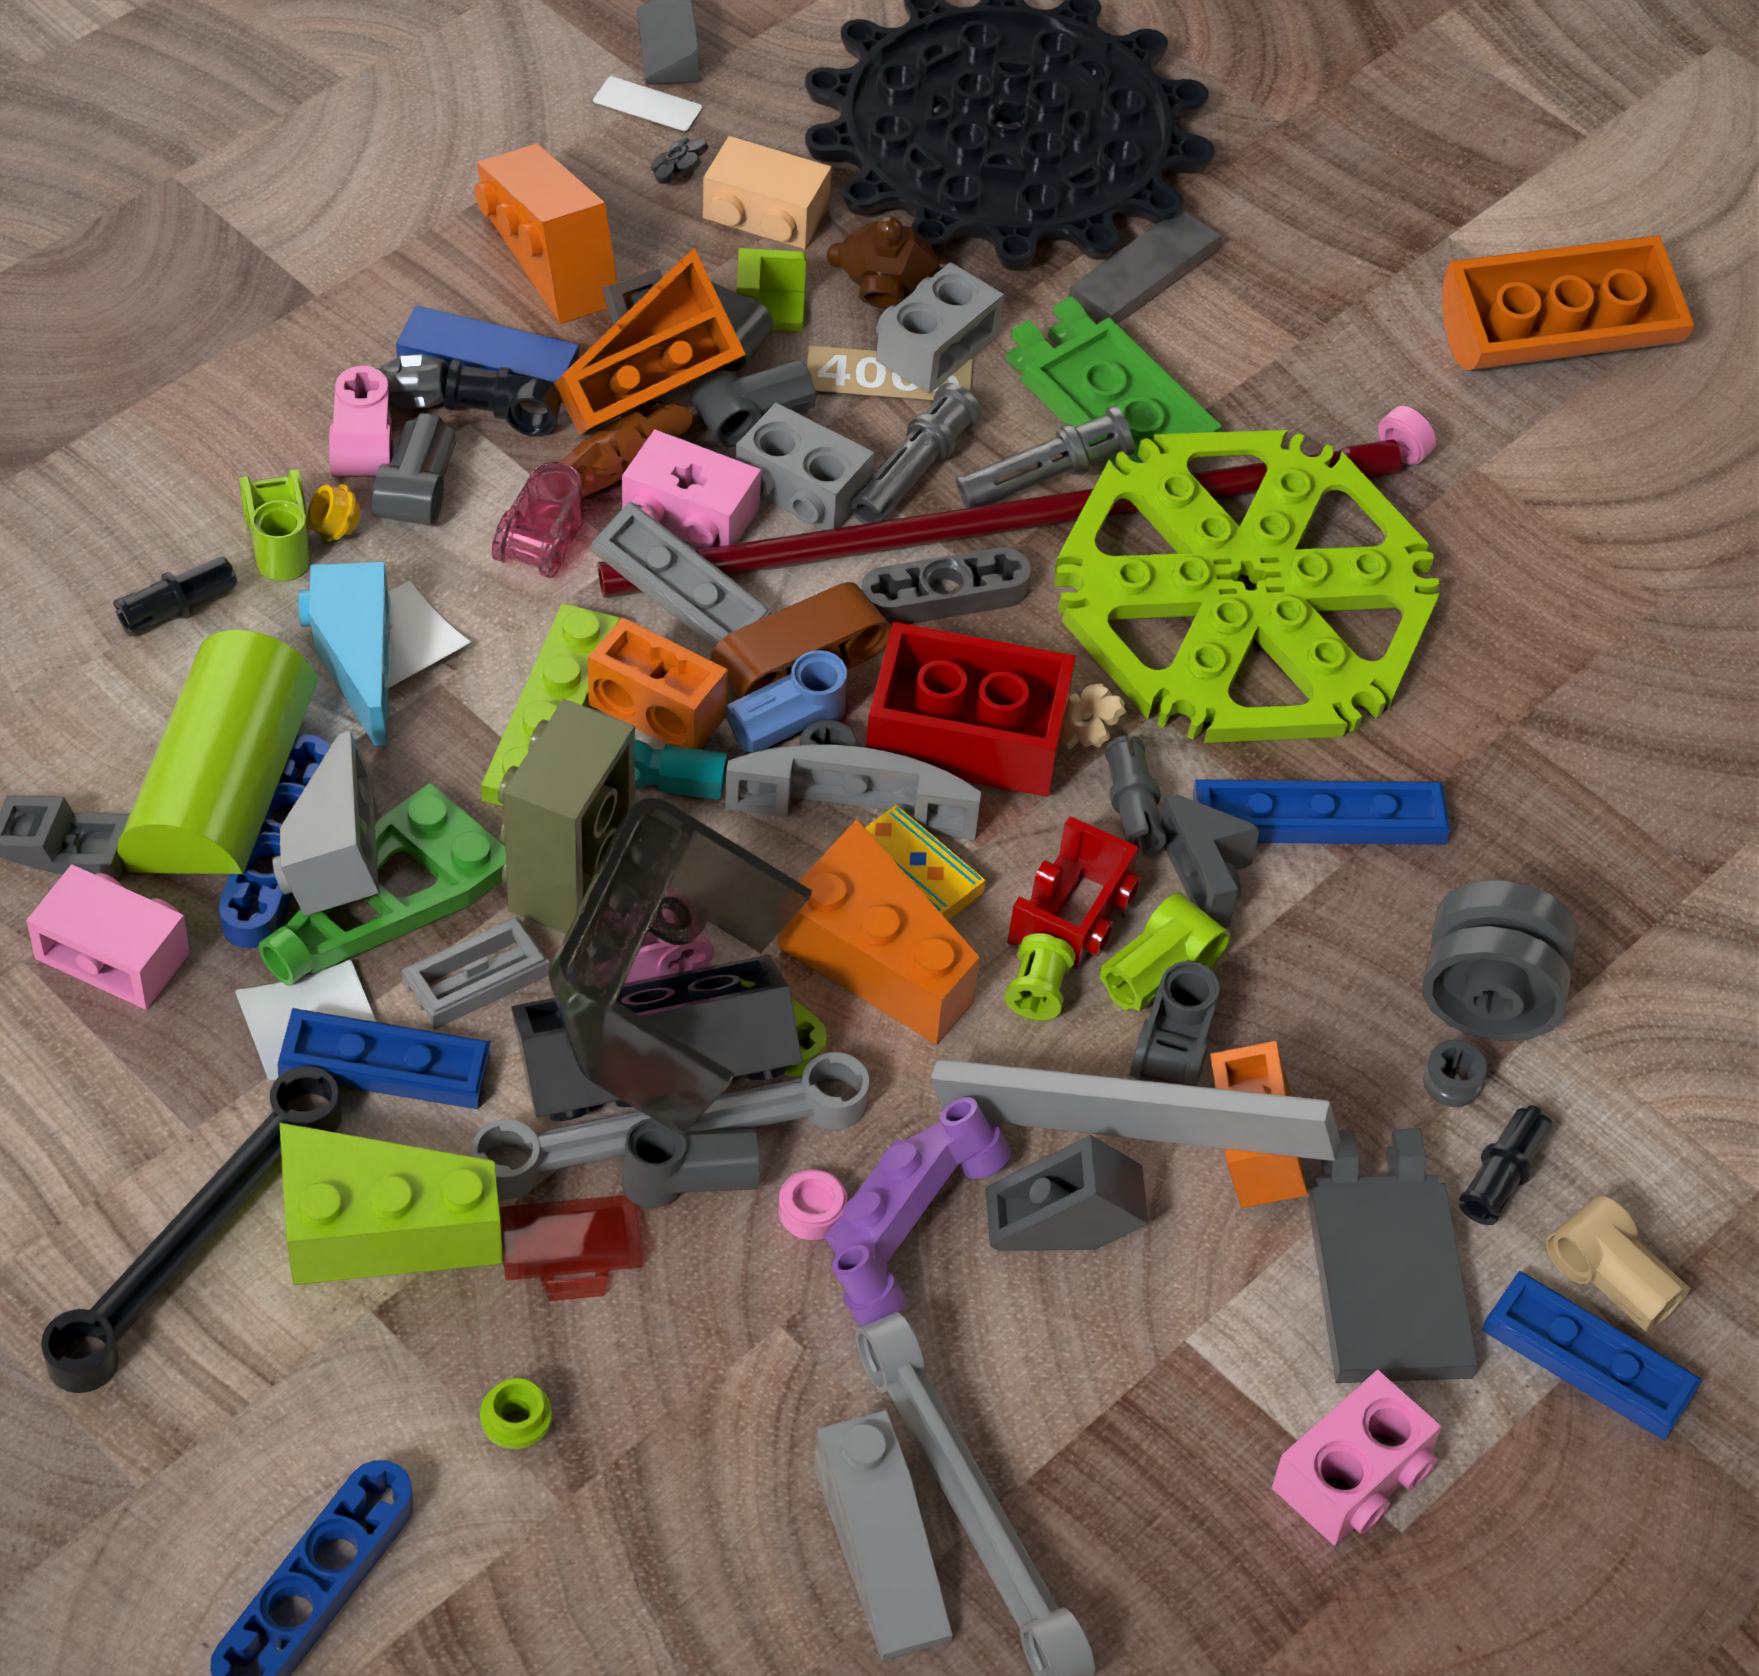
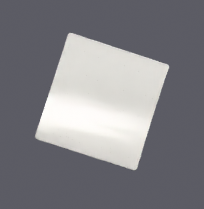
M407 581L389 591L390 626H393L390 629L387 689L471 643L470 640L453 628L429 604L412 582Z
M351 960L314 974L305 975L292 985H285L283 982L237 989L235 991L269 1080H276L279 1077L277 1063L292 1008L376 1022Z

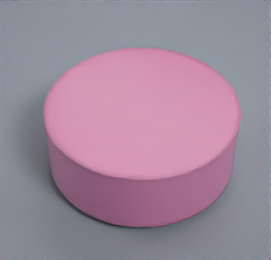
M1397 406L1379 422L1378 434L1380 441L1394 439L1398 443L1401 461L1404 464H1419L1436 447V436L1431 425L1419 412L1410 407Z
M807 1169L791 1175L783 1183L779 1193L778 1214L782 1225L788 1232L801 1239H824L825 1234L834 1222L843 1214V1209L847 1203L846 1189L837 1177L823 1170Z

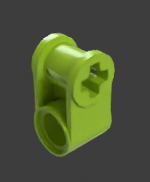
M299 468L289 469L287 476L253 481L250 480L248 475L238 476L246 529L250 530L256 566L259 572L266 578L275 581H289L300 577L310 567L311 557L306 506Z

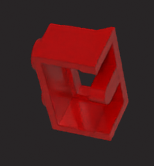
M1069 816L1064 824L1059 856L1054 863L1047 860L1041 863L1034 879L1031 900L1029 901L1019 896L1013 905L1007 943L1010 945H1020L1025 936L1033 933H1045L1055 938L1063 939L1073 948L1076 954L1072 966L1076 969L1079 968L1088 952L1099 956L1104 950L1114 927V921L1108 918L1115 907L1126 911L1133 902L1140 886L1141 876L1134 873L1139 847ZM1082 876L1104 887L1080 926H1077L1057 917Z

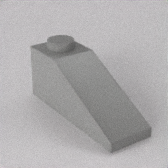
M351 730L338 734L280 827V855L273 857L275 877L284 895L294 894L304 916L379 893L373 780Z
M887 1410L817 1428L814 1471L881 1661L951 1642L953 1635L912 1479Z

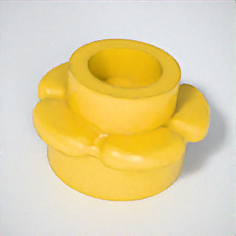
M344 484L337 487L323 485L315 492L310 501L307 512L308 526L311 530L319 532L321 538L327 542H331L333 539L339 540L344 535H349L355 530L360 519V504L356 501L355 494L351 492L349 486Z

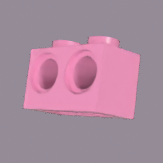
M1377 1369L1281 1455L1271 1489L1333 1546H1336L1353 1529L1357 1530L1361 1535L1369 1531L1387 1511L1390 1505L1387 1498L1401 1485L1410 1491L1427 1477L1437 1462V1458L1432 1454L1442 1426ZM1373 1436H1386L1395 1441L1398 1446H1385L1376 1441ZM1324 1479H1340L1347 1483L1351 1489L1339 1490L1333 1488Z

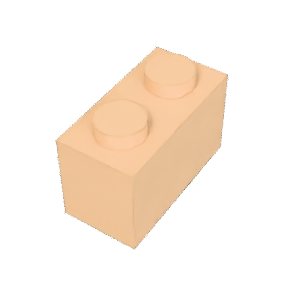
M728 136L703 177V219L806 249L829 209L831 166Z

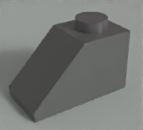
M1092 1135L985 1187L990 1246L998 1251L1096 1250L1148 1224L1142 1165Z

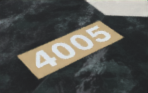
M809 346L807 368L810 372L815 391L934 400L935 392L940 386L945 383H954L971 392L973 358L967 361L932 392L927 393L876 361L877 351Z

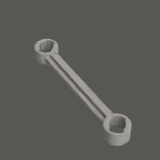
M828 1052L812 1059L805 1067L802 1078L547 1131L535 1133L522 1122L510 1119L496 1120L486 1124L475 1134L471 1143V1157L489 1160L486 1155L502 1147L517 1148L525 1152L530 1159L516 1170L511 1171L510 1165L502 1166L495 1164L498 1199H513L529 1192L536 1185L540 1172L624 1155L627 1132L634 1124L644 1119H666L676 1124L682 1131L751 1129L807 1117L813 1124L828 1130L849 1128L858 1123L866 1112L869 1074L865 1066L857 1058L842 1052ZM826 1080H841L853 1086L858 1094L852 1099L843 1102L841 1096L833 1097L824 1094L817 1084Z
M894 1312L857 1327L855 1330L856 1346L869 1379L880 1393L885 1394L888 1392L1016 1621L1020 1629L1022 1647L1034 1676H1094V1657L1083 1629L1067 1608H1058L927 1377L919 1343L907 1320L899 1312Z

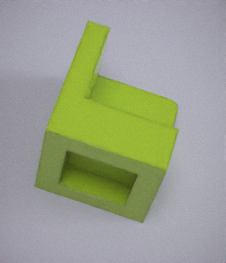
M739 248L736 293L752 297L766 307L773 318L772 331H802L806 253L803 251Z

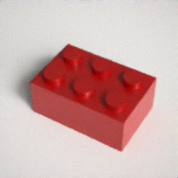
M892 622L868 715L866 748L887 751L928 763L966 782L1049 797L1070 699L1076 655Z

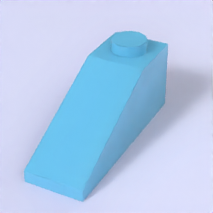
M385 562L310 565V590H299L301 627L312 628L316 653L375 746L387 745L390 595Z

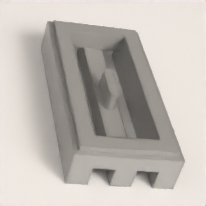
M518 916L402 969L404 986L408 992H414L416 1004L421 1011L426 1010L428 1022L433 1029L439 1028L550 975L549 960ZM515 942L518 943V946L493 958L487 959L485 957ZM464 967L463 972L429 987L427 984Z

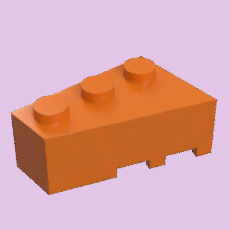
M538 143L478 161L477 168L480 183L475 185V196L482 214L490 218L558 323L563 324L608 309L601 287L618 281L605 202Z
M695 247L554 382L579 436L690 384L713 371L728 366L746 355Z
M858 819L850 825L780 901L778 948L937 1045L974 1003L980 956Z

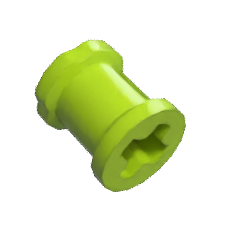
M1033 933L1025 936L1019 945L1017 957L1020 961L1016 979H1013L1007 985L1004 1000L1014 1013L1024 1018L1047 1021L1056 1018L1061 1013L1064 998L1060 988L1064 975L1070 972V968L1074 964L1076 954L1073 948L1063 939L1055 938L1045 933Z

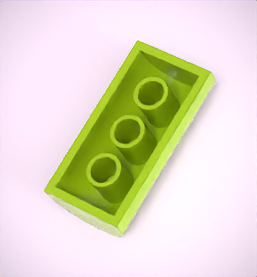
M234 629L220 631L210 635L201 643L117 844L118 856L125 866L127 873L244 874L319 680L311 665L299 652L274 637L249 630Z

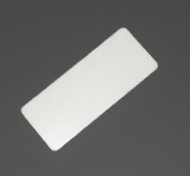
M612 76L608 77L593 99L594 103L682 131L689 129L702 109L701 104Z

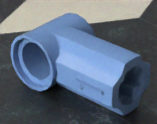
M814 650L804 653L796 659L792 666L791 674L725 706L726 719L732 729L734 739L745 753H754L803 731L810 724L819 720H834L842 723L846 716L847 668L842 659L828 651Z

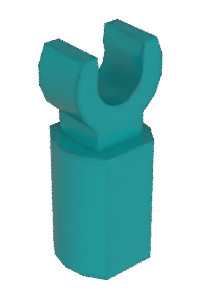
M635 740V788H641L650 784L657 785L659 792L721 800L726 775L727 753L665 745L664 749L660 750L653 749L645 742Z

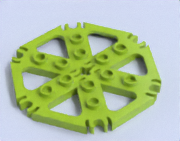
M1288 430L1154 434L1153 441L1147 438L1140 441L1137 455L1143 463L1133 462L1123 451L1117 453L1114 466L1109 459L1057 557L1054 573L1056 572L1054 584L1055 587H1072L1077 590V592L1061 593L1058 604L1059 613H1063L1061 621L1147 720L1150 710L1160 701L1161 705L1157 716L1158 726L1164 728L1171 715L1181 713L1188 716L1191 720L1187 738L1194 740L1198 737L1205 721L1211 722V726L1207 729L1203 743L1344 737L1346 730L1351 733L1358 730L1362 715L1354 706L1365 707L1375 718L1382 715L1385 705L1389 710L1440 595V593H1436L1439 587V579L1421 578L1415 574L1429 573L1434 560L1433 553L1427 552L1430 544L1354 463L1341 452L1337 464L1332 468L1329 467L1333 455V446L1326 444L1322 453L1317 457L1306 456L1301 451L1305 435L1297 433L1292 437L1288 449H1282ZM1251 455L1265 463L1267 473L1240 527L1189 472L1187 463L1191 459L1210 456ZM1331 490L1347 493L1385 535V541L1377 546L1298 549L1323 495ZM1124 498L1135 505L1178 554L1110 556L1102 553L1097 548L1095 539L1114 503ZM1239 575H1248L1250 582L1257 584L1255 590H1246L1244 583L1237 581ZM1396 608L1401 611L1402 620L1385 656L1376 661H1367L1358 657L1317 611ZM1195 616L1174 661L1169 667L1161 670L1150 669L1143 665L1108 623V620ZM1254 639L1309 699L1307 703L1289 706L1243 707L1231 699L1229 690Z

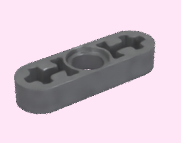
M1006 547L992 548L875 568L863 578L861 590L891 626L892 622L913 624L1015 606L1021 603L1028 594L1031 565L1027 557L1015 549ZM999 574H1003L1004 578L1007 581H1003L1002 577ZM974 578H976L975 587L973 586ZM945 579L957 583L961 590L954 594L944 595L935 592L929 585L937 580ZM915 587H918V597L915 596ZM882 593H888L892 600H887L886 596Z

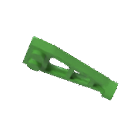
M429 783L383 815L375 824L377 866L379 870L393 854L405 851L438 879L436 883L427 889L403 898L395 897L379 883L378 894L362 898L379 915L347 932H344L327 917V914L333 908L304 916L300 909L287 925L280 927L259 943L260 955L267 968L280 982H283L285 985H292L308 972L314 974L462 910L503 882L502 871L506 862L505 846L434 785Z

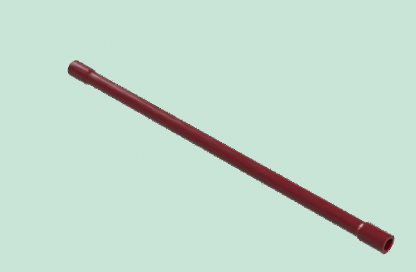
M1394 439L1346 446L1341 450L1333 451L1329 465L1330 468L1334 467L1339 461L1341 452H1343L1367 478L1398 474L1402 463L1401 452L1398 443ZM1319 453V454H1313V455H1306V456H1309V457H1317V456H1319L1321 453ZM1264 462L1191 474L1214 499L1257 493L1267 473V467ZM1093 489L695 551L726 575L747 573L1077 521ZM1122 498L1114 503L1108 516L1139 510L1131 501ZM604 561L598 562V578L603 598L643 592Z

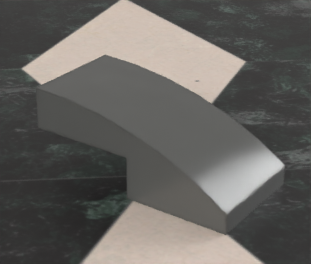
M7 795L0 809V857L25 866L58 874H64L70 865L73 864L92 874L103 873L120 881L125 866L118 856L117 844L130 814L73 813L65 797Z

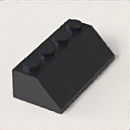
M770 955L511 1006L530 1099L536 1118L549 1115V1119L552 1121L573 1120L586 1115L589 1112L588 1107L615 1102V1105L618 1107H636L653 1101L655 1093L681 1088V1091L686 1094L704 1093L718 1088L721 1085L720 1080L742 1075H747V1078L750 1080L772 1079L786 1073V1066L802 1063L790 987ZM740 979L756 984L748 988L741 984Z

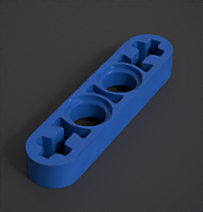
M311 734L297 735L244 874H229L219 901L218 910L224 937L233 945L241 948H256L263 939L281 927L293 893L283 894L276 880L275 873L262 874L256 872L251 866L255 860L262 856L280 855V827L282 824L275 822L270 816L273 811L280 807L295 805L331 747L321 737ZM306 761H313L315 763L309 764L303 777L304 786L297 784L296 769L302 768ZM252 893L258 895L260 913H254L249 921L239 920V917H246L253 903Z
M373 1460L362 1464L349 1476L216 1646L211 1656V1676H233L232 1664L235 1662L242 1666L250 1664L261 1650L259 1635L256 1631H259L269 1642L258 1658L261 1676H290L407 1524L413 1512V1493L410 1478L402 1467L387 1460ZM386 1487L391 1488L393 1504L390 1505L387 1502L380 1501L366 1516L367 1534L364 1528L359 1525V1522L368 1510L366 1492L370 1491L373 1494L379 1495ZM333 1539L349 1541L356 1547L357 1554L354 1560L343 1568H325L315 1559L318 1549L325 1542ZM289 1596L304 1598L313 1607L310 1617L303 1624L296 1627L277 1625L270 1617L274 1605L281 1599Z

